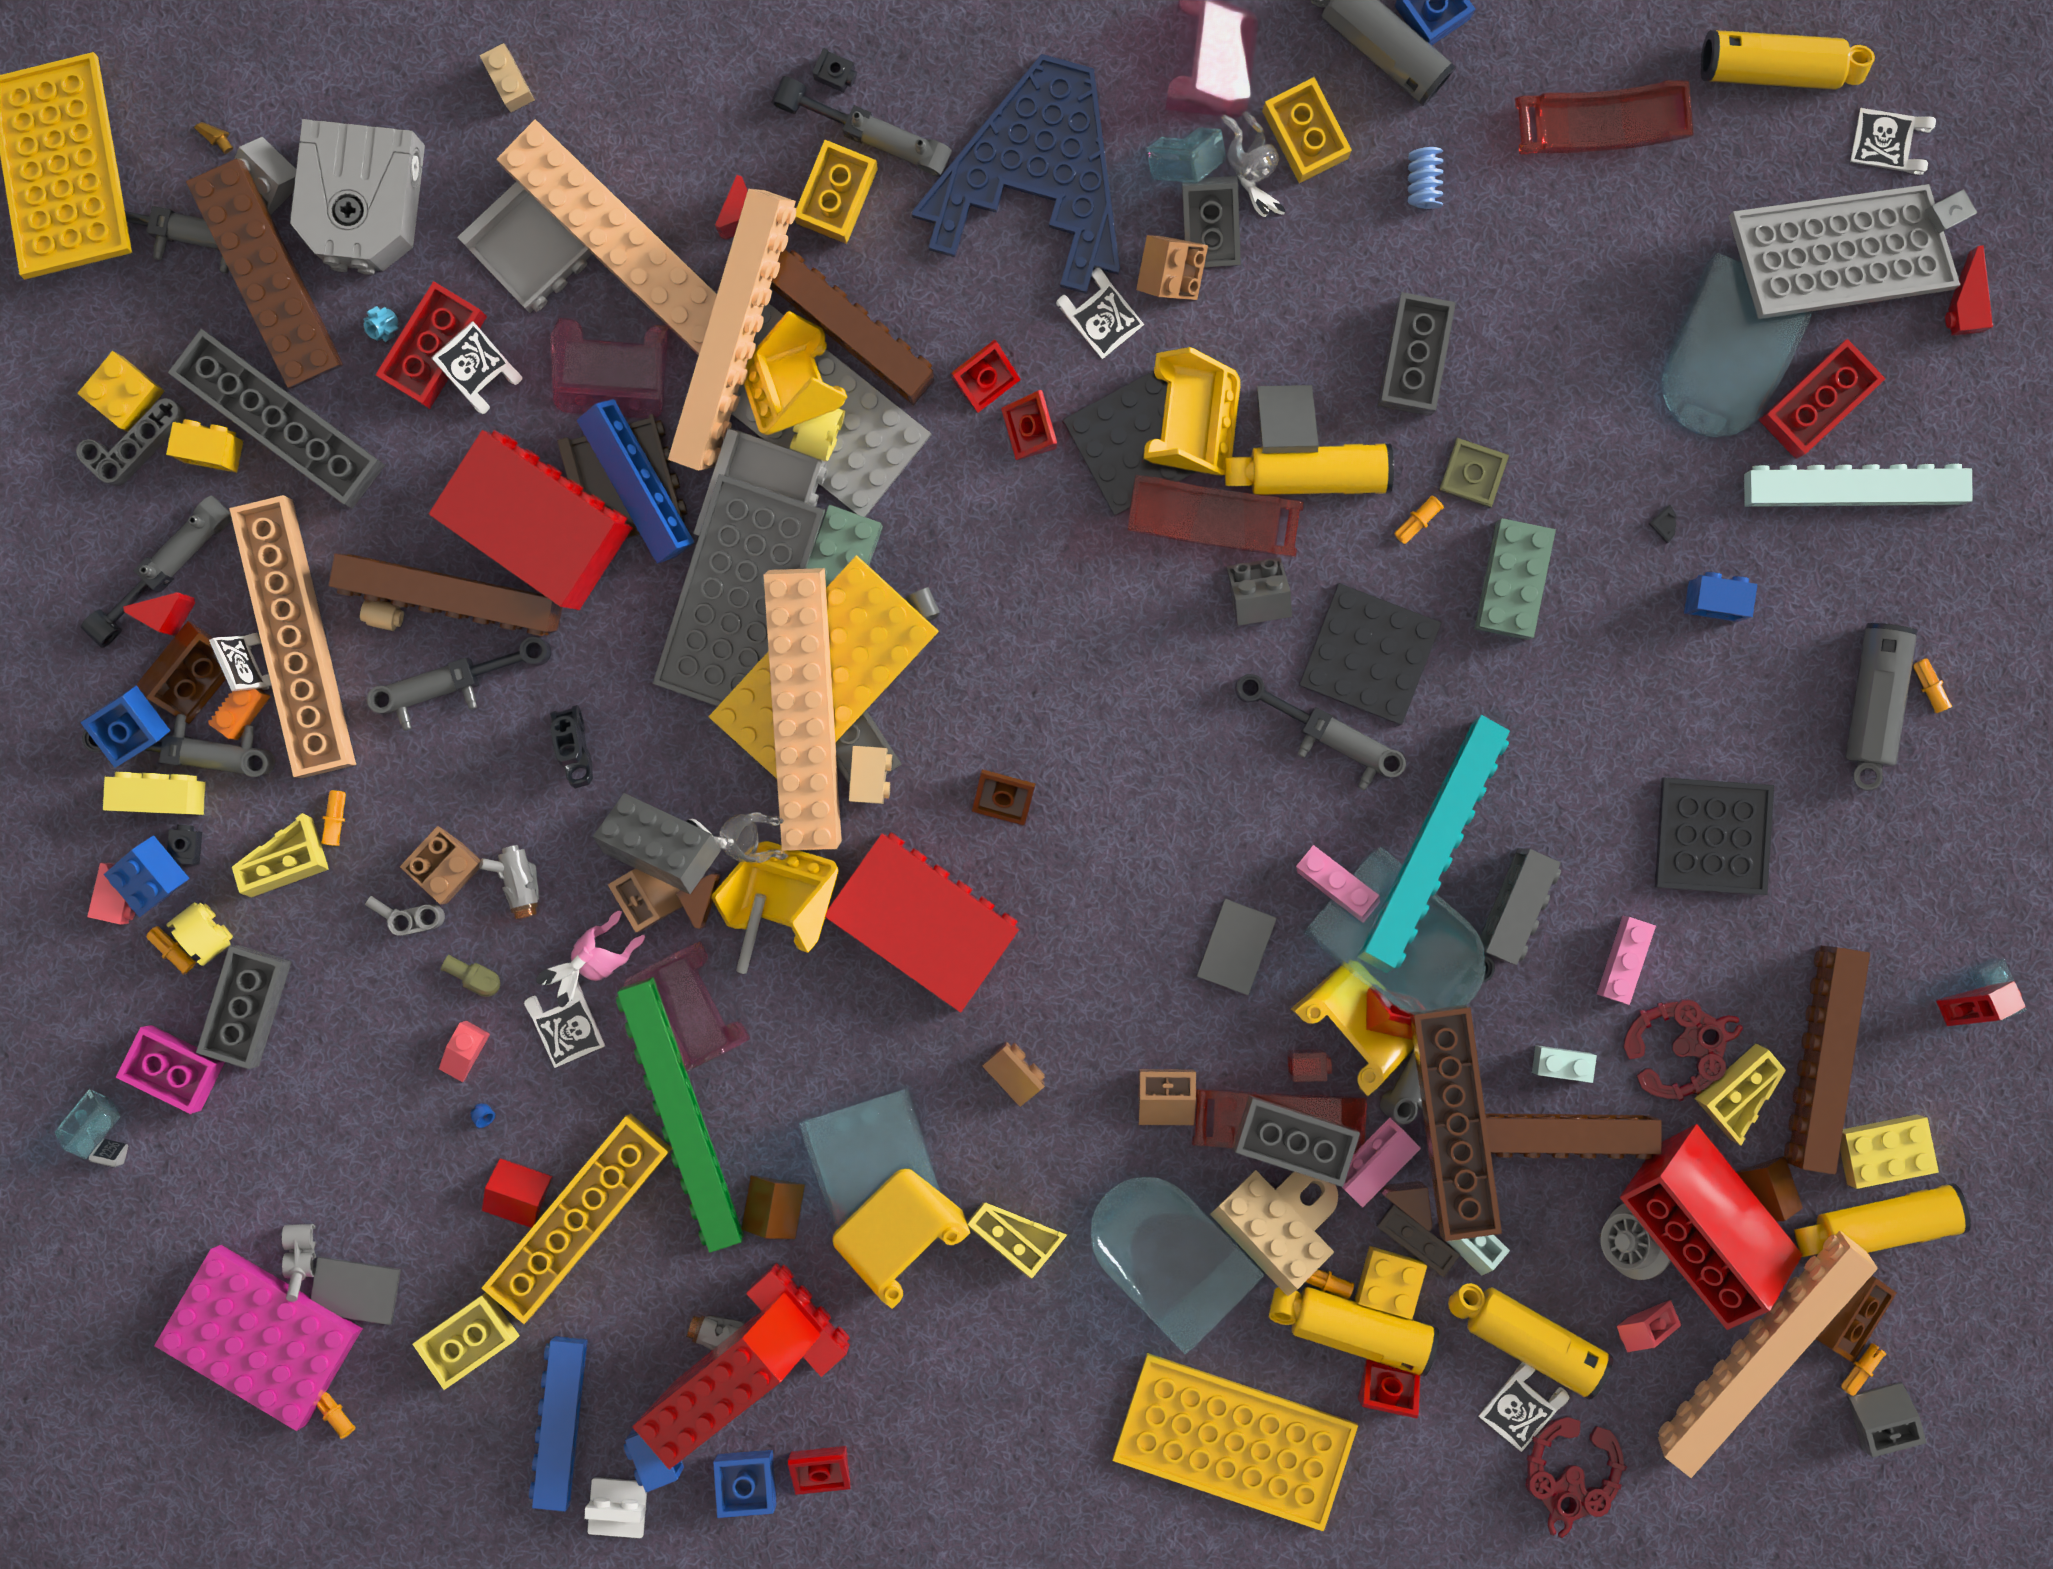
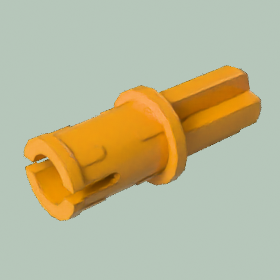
M1433 495L1430 496L1416 512L1412 511L1410 513L1411 517L1395 531L1396 538L1403 544H1406L1421 528H1426L1428 526L1427 523L1444 508L1442 503Z
M1926 658L1914 663L1913 668L1923 686L1921 690L1926 692L1934 712L1939 713L1952 707L1941 686L1943 681L1938 680L1929 660Z
M331 790L329 792L326 816L322 818L325 819L321 844L335 846L340 844L342 821L345 822L343 811L346 794L343 791Z
M156 926L147 933V939L163 954L162 958H167L183 975L196 965L197 962L180 947L179 942L175 943L160 927Z
M1319 1269L1305 1281L1321 1288L1323 1292L1329 1291L1345 1299L1350 1298L1354 1288L1353 1282L1332 1275L1331 1271L1326 1273Z
M1870 1344L1860 1360L1853 1363L1855 1365L1841 1384V1388L1849 1395H1856L1868 1377H1873V1370L1882 1358L1886 1356L1882 1349L1878 1350L1879 1347L1877 1345Z
M325 1392L317 1407L324 1415L322 1419L328 1421L339 1435V1438L343 1439L351 1434L356 1427L341 1410L343 1406L341 1404L337 1405L330 1394Z

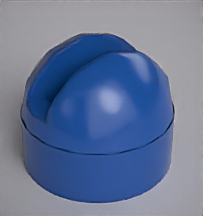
M476 1104L475 1109L471 1110V1119L478 1128L488 1126L495 1118L494 1111L487 1104Z

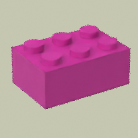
M150 1025L140 1027L116 1078L192 1114L202 1110L225 1062L196 1053L197 1047Z

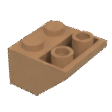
M1147 235L1136 290L1157 297L1197 300L1208 245L1169 237Z
M437 826L400 867L439 904H447L480 869L481 860L462 842Z
M634 869L608 884L635 932L645 930L683 907L676 892L680 891L679 889L638 869Z
M1006 1042L982 1066L1021 1107L1045 1087L1043 1081L1045 1077L1044 1073L1034 1063L1029 1066L1024 1061L1026 1054L1016 1043L1011 1046Z
M1139 1069V1125H1194L1196 1104L1195 1070Z

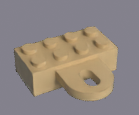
M1255 1170L1210 1215L1275 1284L1289 1296L1298 1290L1334 1253L1315 1230L1335 1210L1338 1202V1191L1335 1184L1298 1172H1293L1275 1190ZM1315 1183L1321 1188V1196L1311 1206L1304 1205L1300 1200V1194L1309 1184Z

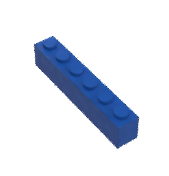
M608 400L593 405L577 419V422L595 452L596 457L608 475L610 482L613 484L656 563L658 564L677 557L694 544V540L615 400Z
M554 1336L550 1343H546L544 1360H548L547 1371H543L541 1388H545L544 1399H540L538 1406V1415L542 1416L541 1426L537 1427L535 1434V1443H539L538 1454H534L532 1471H536L535 1482H531L529 1499H533L532 1508L565 1512L570 1506L587 1339Z

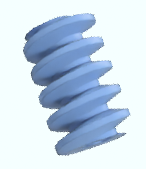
M1424 147L1409 153L1408 159L1411 163L1408 165V170L1412 172L1408 176V181L1412 183L1408 186V192L1412 194L1408 197L1410 205L1424 209H1434L1443 206L1442 202L1435 201V198L1443 195L1442 191L1435 190V187L1443 185L1442 180L1435 179V176L1443 174V170L1435 168V165L1443 163V159L1435 157L1436 154L1443 152L1442 149Z

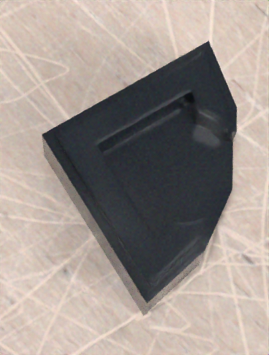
M1670 504L1649 523L1667 544L1676 532V513Z

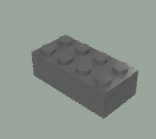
M1401 292L1396 301L1377 406L1431 416L1436 411L1456 302Z
M625 793L592 836L603 853L688 894L692 893L721 851L711 833Z
M1517 848L1475 946L1476 950L1517 965L1518 961H1523L1528 950V946H1526L1527 940L1530 935L1533 936L1539 925V921L1536 920L1539 912L1544 910L1549 902L1550 895H1548L1551 884L1555 885L1559 879L1561 870L1558 868L1561 862L1531 849Z
M241 945L229 946L196 1053L247 1069L259 1067L292 961Z
M1249 1095L1232 1149L1235 1153L1343 1187L1360 1132L1353 1128Z

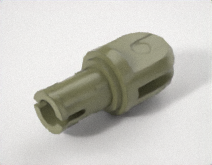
M448 955L441 966V971L461 979L464 988L480 996H493L500 988L499 976L494 971L478 963L468 965Z

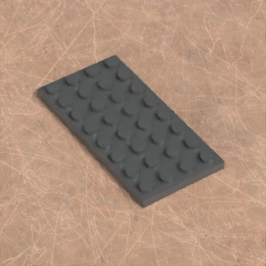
M723 474L718 475L653 684L716 706L720 705L769 651L764 574L769 570L807 569L825 509Z

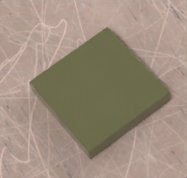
M1456 438L1439 491L1491 508L1509 455Z

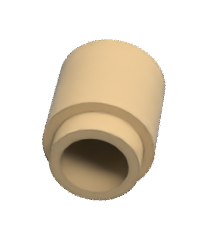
M365 600L360 611V620L366 622L368 626L394 631L397 626L400 627L404 618V611L400 610V606L391 605V602Z

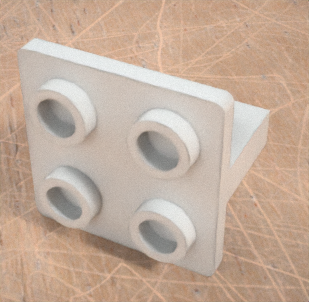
M594 1477L591 1484L590 1502L585 1507L584 1519H589L588 1534L642 1538L644 1535L647 1492H645L644 1487L639 1486L636 1480Z

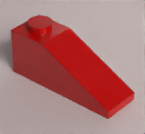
M1983 245L1977 246L1969 252L1959 278L1960 286L1955 289L1948 308L1949 312L1946 313L1945 323L1948 329L1951 328V336L1981 333L1993 327Z
M2014 981L1992 984L1936 1001L1947 1026L2000 1021L2025 1008L2021 993Z

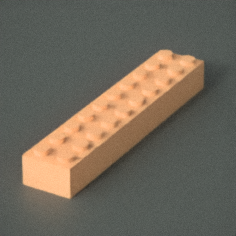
M534 120L497 158L500 166L699 355L717 294L538 121Z
M748 189L668 460L698 471L716 466L727 429H731L732 424L729 422L731 413L737 409L739 404V396H737L739 387L744 384L747 377V370L745 369L747 361L752 358L755 351L754 337L763 325L764 318L761 314L764 305L766 306L771 298L772 290L769 289L772 278H776L779 272L780 263L778 258L780 252L785 250L788 242V236L786 235L788 225L793 223L796 216V208H794L796 201L765 190Z
M282 495L229 508L293 777L305 778L354 766L356 762L293 500Z
M825 568L769 570L764 574L782 851L837 849L841 843Z
M1841 1231L1836 1235H1831L1825 1241L1824 1249L1817 1257L1813 1256L1807 1261L1804 1267L1805 1270L1799 1277H1794L1786 1286L1787 1291L1780 1299L1777 1298L1771 1310L1762 1319L1758 1318L1750 1326L1749 1334L1743 1340L1739 1339L1733 1345L1731 1354L1726 1360H1720L1715 1365L1711 1377L1707 1381L1703 1380L1695 1389V1395L1689 1401H1684L1677 1409V1415L1673 1420L1665 1422L1660 1428L1658 1439L1664 1457L1690 1478L1695 1475L1878 1269L1867 1251Z

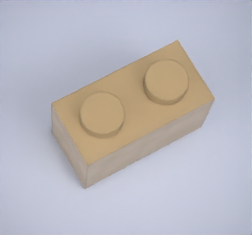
M504 43L480 55L504 104L510 112L535 100Z
M853 746L850 802L884 804V798L889 799L890 782L885 781L886 771H891L892 755L887 754V748Z

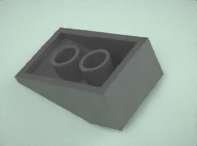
M1237 176L1182 179L1185 241L1208 245L1204 267L1241 265Z

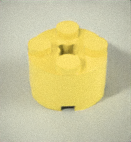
M838 408L833 412L795 425L793 432L796 433L792 439L790 449L819 460L828 461L838 440L836 437L838 431L842 428L845 410Z
M194 902L169 921L167 926L175 927L171 932L175 939L191 957L196 953L201 958L197 962L204 966L231 945L229 940L233 938V935L224 925H216L212 920L216 915L206 903L197 904Z

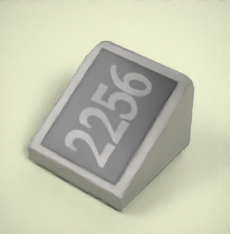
M102 1139L90 1154L89 1160L90 1162L111 1167L122 1165L125 1162L128 1144Z

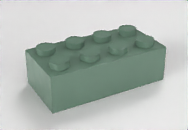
M829 505L807 569L825 568L827 588L856 555L869 566L883 528L882 524Z
M1503 518L1496 522L1474 629L1525 640L1534 638L1556 529Z

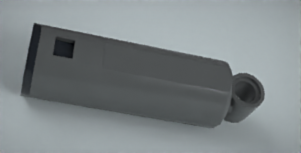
M1310 0L1317 7H1325L1322 12V19L1422 106L1431 100L1456 69L1452 62L1380 0Z
M1885 623L1866 624L1845 753L1847 760L1857 762L1854 782L1860 790L1873 791L1877 789L1883 779V766L1893 767L1897 764L1917 629ZM1864 770H1872L1876 774V781L1869 785L1864 784L1860 780V773Z

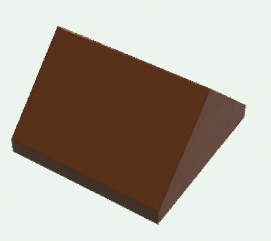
M982 769L972 812L1025 826L1036 784Z
M714 873L702 878L691 894L682 890L676 892L694 928L702 929L706 926L713 903L711 896L718 887L720 874Z
M1785 1156L1736 1172L1776 1222L1786 1221L1803 1209Z
M751 1175L741 1229L763 1238L796 1239L805 1184Z
M1421 1181L1388 1184L1380 1190L1386 1198L1426 1230L1430 1231L1432 1229L1428 1187Z

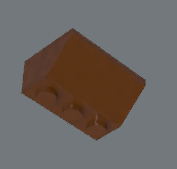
M187 621L136 684L147 699L176 717L178 714L185 715V722L190 724L226 680L209 641L213 637L190 621Z
M1871 1276L1816 1337V1340L1854 1363L1897 1292L1874 1276Z

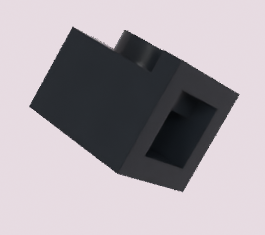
M823 48L812 74L815 81L844 93L847 86L852 87L857 71H854V62ZM837 66L841 69L838 73H833L831 68Z
M177 824V830L169 829L167 852L176 863L200 865L202 832L194 831L193 825ZM180 839L185 841L183 849L179 848Z

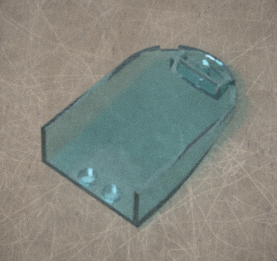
M1715 254L1707 261L1663 368L1661 379L1662 394L1671 415L1689 431L1706 437H1727L1750 427L1763 414L1779 386L1801 342L1813 311L1758 319L1743 264L1722 254Z
M1378 847L1374 849L1352 874L1380 895V903L1365 922L1359 921L1331 899L1303 933L1364 984L1407 1014L1409 1012L1467 1005L1478 993L1484 979L1486 966L1483 943L1474 927L1437 894L1434 896L1430 895L1426 903L1429 905V910L1422 920H1418L1415 926L1418 932L1412 943L1406 945L1403 951L1406 957L1398 969L1395 968L1385 973L1357 957L1402 866L1384 848Z
M908 1086L902 1087L900 1091L809 1120L807 1117L799 1122L815 1175L836 1229L850 1218L898 1170L910 1169L941 1193Z
M1139 1177L1124 1181L1112 1188L1102 1198L1094 1212L1091 1223V1242L1099 1264L1185 1355L1266 1275L1208 1214L1179 1187L1168 1181L1153 1177Z

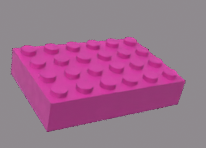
M219 1245L210 1249L154 1346L295 1431H298L309 1422L322 1395L327 1391L363 1328L312 1301L311 1297L299 1291L297 1301H288L286 1295L289 1284L228 1248Z

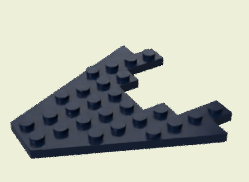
M1044 54L1038 57L912 211V218L935 224L928 247L930 251L956 257L970 206L997 213L1003 189L1006 187L1056 201L1049 222V228L1074 234L1060 287L1087 294L1094 268H1100L1103 271L1119 275L1120 265L1094 68Z

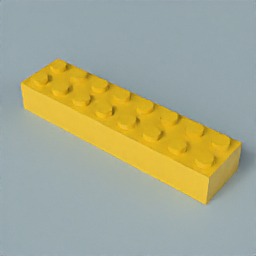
M631 1113L627 1115L484 1284L482 1289L525 1324L665 1159L672 1148Z

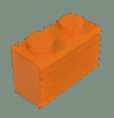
M262 689L240 690L229 693V698H225V702H222V707H218L219 711H215L212 720H208L209 725L225 737L239 740L244 732L245 725L251 724L271 697Z

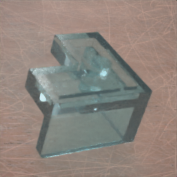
M1197 128L1184 139L1161 137L1146 148L1151 176L1157 180L1198 183L1226 161L1221 129Z

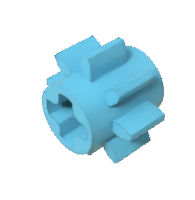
M378 306L367 311L368 317L364 318V329L369 337L376 339V341L383 339L385 342L395 337L394 332L398 330V318L393 311L386 309V307L379 309Z

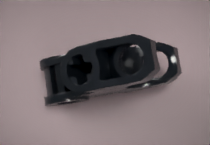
M575 705L568 710L551 712V737L557 761L565 768L566 778L571 787L576 789L589 785L593 779L592 760L586 745L585 724L580 707ZM580 768L586 770L585 776L580 779H573L572 773Z

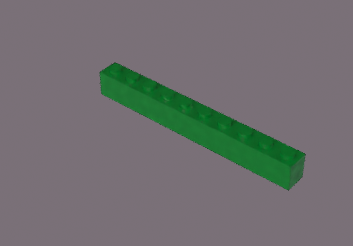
M651 977L622 987L617 992L616 1003L619 1011L625 1013L627 1019L625 1023L626 1032L629 1038H633L637 1047L634 1049L636 1060L639 1065L643 1064L646 1072L644 1082L647 1089L653 1092L655 1098L653 1101L654 1111L663 1120L662 1132L664 1139L667 1143H671L674 1151L671 1153L672 1161L676 1169L680 1168L683 1177L680 1179L683 1192L689 1194L691 1199L690 1212L694 1220L698 1219L701 1228L699 1230L701 1243L703 1246L707 1245L709 1253L741 1243L744 1233L654 978Z

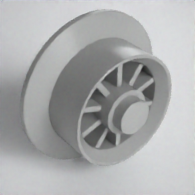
M1625 1204L1620 1205L1612 1212L1601 1232V1248L1606 1259L1619 1272L1632 1279L1646 1280L1661 1274L1671 1260Z

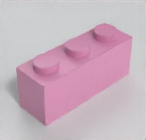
M1314 845L1296 866L1298 874L1362 923L1365 922L1380 903V895Z
M1622 916L1597 995L1630 1005L1656 927L1655 925Z
M1389 1118L1353 1154L1342 1188L1359 1205L1364 1207L1421 1148L1400 1126Z

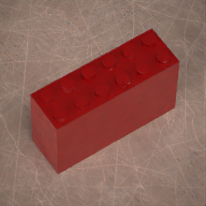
M482 430L432 507L429 515L560 607L580 610L633 527L626 523L628 519L626 516L614 509L612 511L605 507L603 500L593 494L589 495L582 491L583 487L577 482L560 476L562 474L561 471L550 464L546 465L539 461L540 457L532 451L524 450L517 446L518 442L507 434L502 435L496 430L492 433Z
M890 832L888 836L882 833L829 907L825 917L961 1013L1019 931V928L1015 926L1018 921L1006 912L1001 916L992 909L995 905L983 896L979 900L970 894L973 889L962 881L958 880L956 884L948 879L950 873L938 864L931 867L925 863L928 857L915 848L911 852L903 847L905 841L894 833Z
M1697 1124L1661 1142V1154H1653L1652 1159L1644 1161L1620 1196V1199L1726 1330L1769 1312L1803 1255Z
M783 1293L677 1378L632 1427L670 1470L777 1386L821 1334L791 1299Z

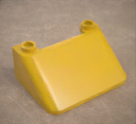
M788 311L757 346L752 358L748 359L745 367L747 377L744 387L758 430L765 435L776 433L833 412L840 408L847 399L843 388L839 386L831 387L822 382L814 358L816 355L821 356L827 346L823 329L791 311Z
M1192 347L1156 353L1154 374L1157 379H1162L1168 382L1161 440L1153 439L1145 444L1144 459L1155 464L1214 475H1225V458L1232 457L1240 393V378L1237 372Z
M764 841L756 844L716 889L711 898L728 927L747 929L755 894L765 895L766 900L761 917L791 927L795 933L794 943L796 947L808 953L819 939L838 874V867L832 860L799 850L782 851V845Z
M1347 961L1295 1004L1291 1010L1307 1023H1317L1328 1015L1368 1062L1360 1070L1357 1081L1359 1089L1369 1096L1412 1052L1414 1044L1413 1040L1366 1030L1367 991L1369 988L1384 990L1359 962Z
M901 1169L895 1172L835 1231L832 1241L835 1249L879 1299L893 1309L903 1297L902 1287L894 1279L937 1237L948 1245H954L964 1240L970 1234L962 1209L914 1171Z

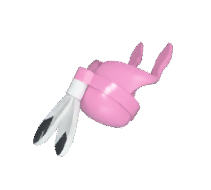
M622 911L612 914L609 921L604 925L590 928L577 940L571 953V963L546 969L537 976L536 982L541 985H549L562 980L557 996L560 1007H566L571 1002L579 973L593 981L607 978L613 973V970L625 964L633 950L644 942L645 935L634 938L622 954H616L595 947L594 938L606 933L620 920Z

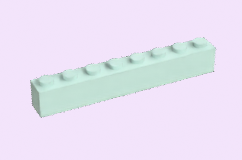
M1905 464L1890 465V469H1879V465H1863L1862 469H1852V465H1837L1834 470H1824V465L1807 466V470H1797L1796 465L1780 466V470H1769L1767 465L1753 466L1752 470L1744 474L1745 507L1964 505L1972 502V468H1962V464L1944 465V469H1934V464L1917 465V469H1907Z

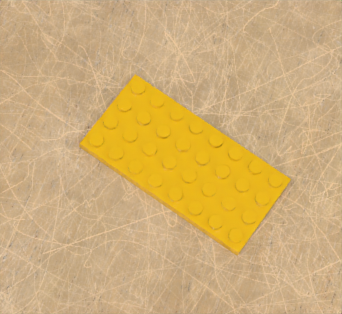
M91 52L0 75V157L20 276L25 280L132 253L97 55Z
M857 555L826 588L835 743L939 632ZM768 651L709 715V718L777 779Z
M1147 1353L1112 1459L1115 1462L1324 1531L1358 1424Z

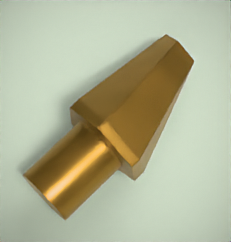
M204 122L194 126L212 145L218 144L224 154L233 150L232 145L227 140L228 132Z

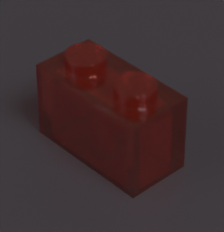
M1321 1049L1287 1050L1289 1079L1293 1082L1327 1081V1074L1332 1073L1331 1057H1328L1326 1052Z

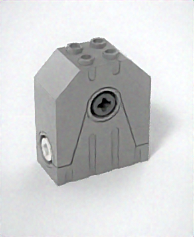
M302 119L301 143H299L290 224L314 254L322 259L324 264L331 266V270L347 272L348 268L358 269L359 273L374 275L375 271H384L413 248L425 145L410 130Z

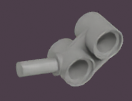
M372 896L365 903L367 907L387 919L388 928L395 935H409L440 927L445 919L443 909L435 904L399 911L398 909L392 910ZM429 909L436 915L433 924H428L424 918L425 912ZM402 915L409 921L406 930H401L398 926V919Z
M314 1224L285 1225L283 1227L282 1245L284 1250H289V1253H285L283 1256L282 1272L284 1278H290L286 1299L290 1302L297 1301L301 1281L305 1277L315 1276L316 1268H313V1258H316L314 1252L316 1241L313 1242Z

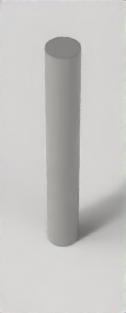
M755 894L736 969L737 972L742 974L747 973L766 900V896L763 894Z

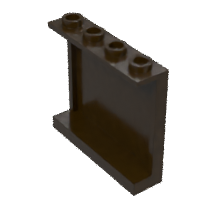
M652 413L649 414V418L628 425L683 523H685L683 515L688 514L686 504L683 498H678L676 489L680 488V482L677 473H671L669 463L673 461L668 460L670 448L669 446L664 447L662 436H666L662 420H657ZM586 436L572 440L568 437L557 440L568 480L571 479L583 487L582 491L589 495L597 496L605 502V507L612 511L614 509L628 518L626 523L633 528L626 539L641 535Z

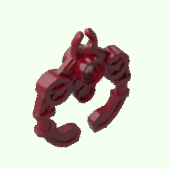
M1681 999L1674 1002H1659L1652 1009L1647 1011L1644 1009L1640 1010V1015L1632 1022L1626 1033L1623 1047L1628 1058L1635 1059L1641 1058L1645 1054V1044L1641 1034L1646 1028L1652 1026L1650 1021L1661 1016L1664 1021L1668 1020L1669 1017H1674L1680 1025L1685 1026L1684 1031L1673 1040L1672 1050L1680 1057H1699L1696 1064L1699 1073L1696 1076L1689 1077L1691 1082L1680 1087L1677 1083L1672 1085L1662 1084L1658 1074L1651 1068H1645L1636 1075L1642 1089L1648 1093L1662 1098L1678 1099L1680 1102L1684 1100L1683 1097L1695 1092L1697 1095L1702 1093V1090L1711 1083L1724 1076L1726 1064L1723 1060L1726 1044L1738 1037L1743 1027L1742 1025H1737L1734 1032H1727L1725 1030L1726 1023H1739L1738 1017L1727 1015L1716 1019L1703 1012L1697 1002L1691 999ZM1707 1029H1715L1716 1038L1712 1042L1703 1041L1702 1036Z
M1567 1416L1551 1421L1536 1437L1533 1436L1532 1441L1534 1445L1531 1455H1527L1526 1459L1528 1460L1526 1488L1531 1495L1541 1499L1550 1512L1547 1525L1550 1535L1554 1536L1556 1534L1554 1523L1557 1520L1564 1522V1529L1558 1532V1537L1563 1538L1570 1532L1573 1521L1589 1514L1594 1517H1602L1608 1513L1611 1508V1502L1618 1490H1621L1622 1485L1619 1482L1622 1471H1626L1627 1468L1624 1465L1623 1453L1619 1442L1613 1433L1608 1429L1595 1426L1589 1435V1440L1595 1447L1607 1451L1609 1459L1607 1465L1612 1467L1609 1479L1602 1480L1603 1485L1601 1488L1589 1487L1586 1489L1584 1471L1576 1465H1568L1557 1480L1551 1474L1544 1471V1466L1547 1462L1542 1459L1545 1446L1551 1447L1552 1441L1558 1435L1570 1439L1578 1437L1580 1434L1581 1421ZM1569 1497V1507L1566 1510H1562V1500Z

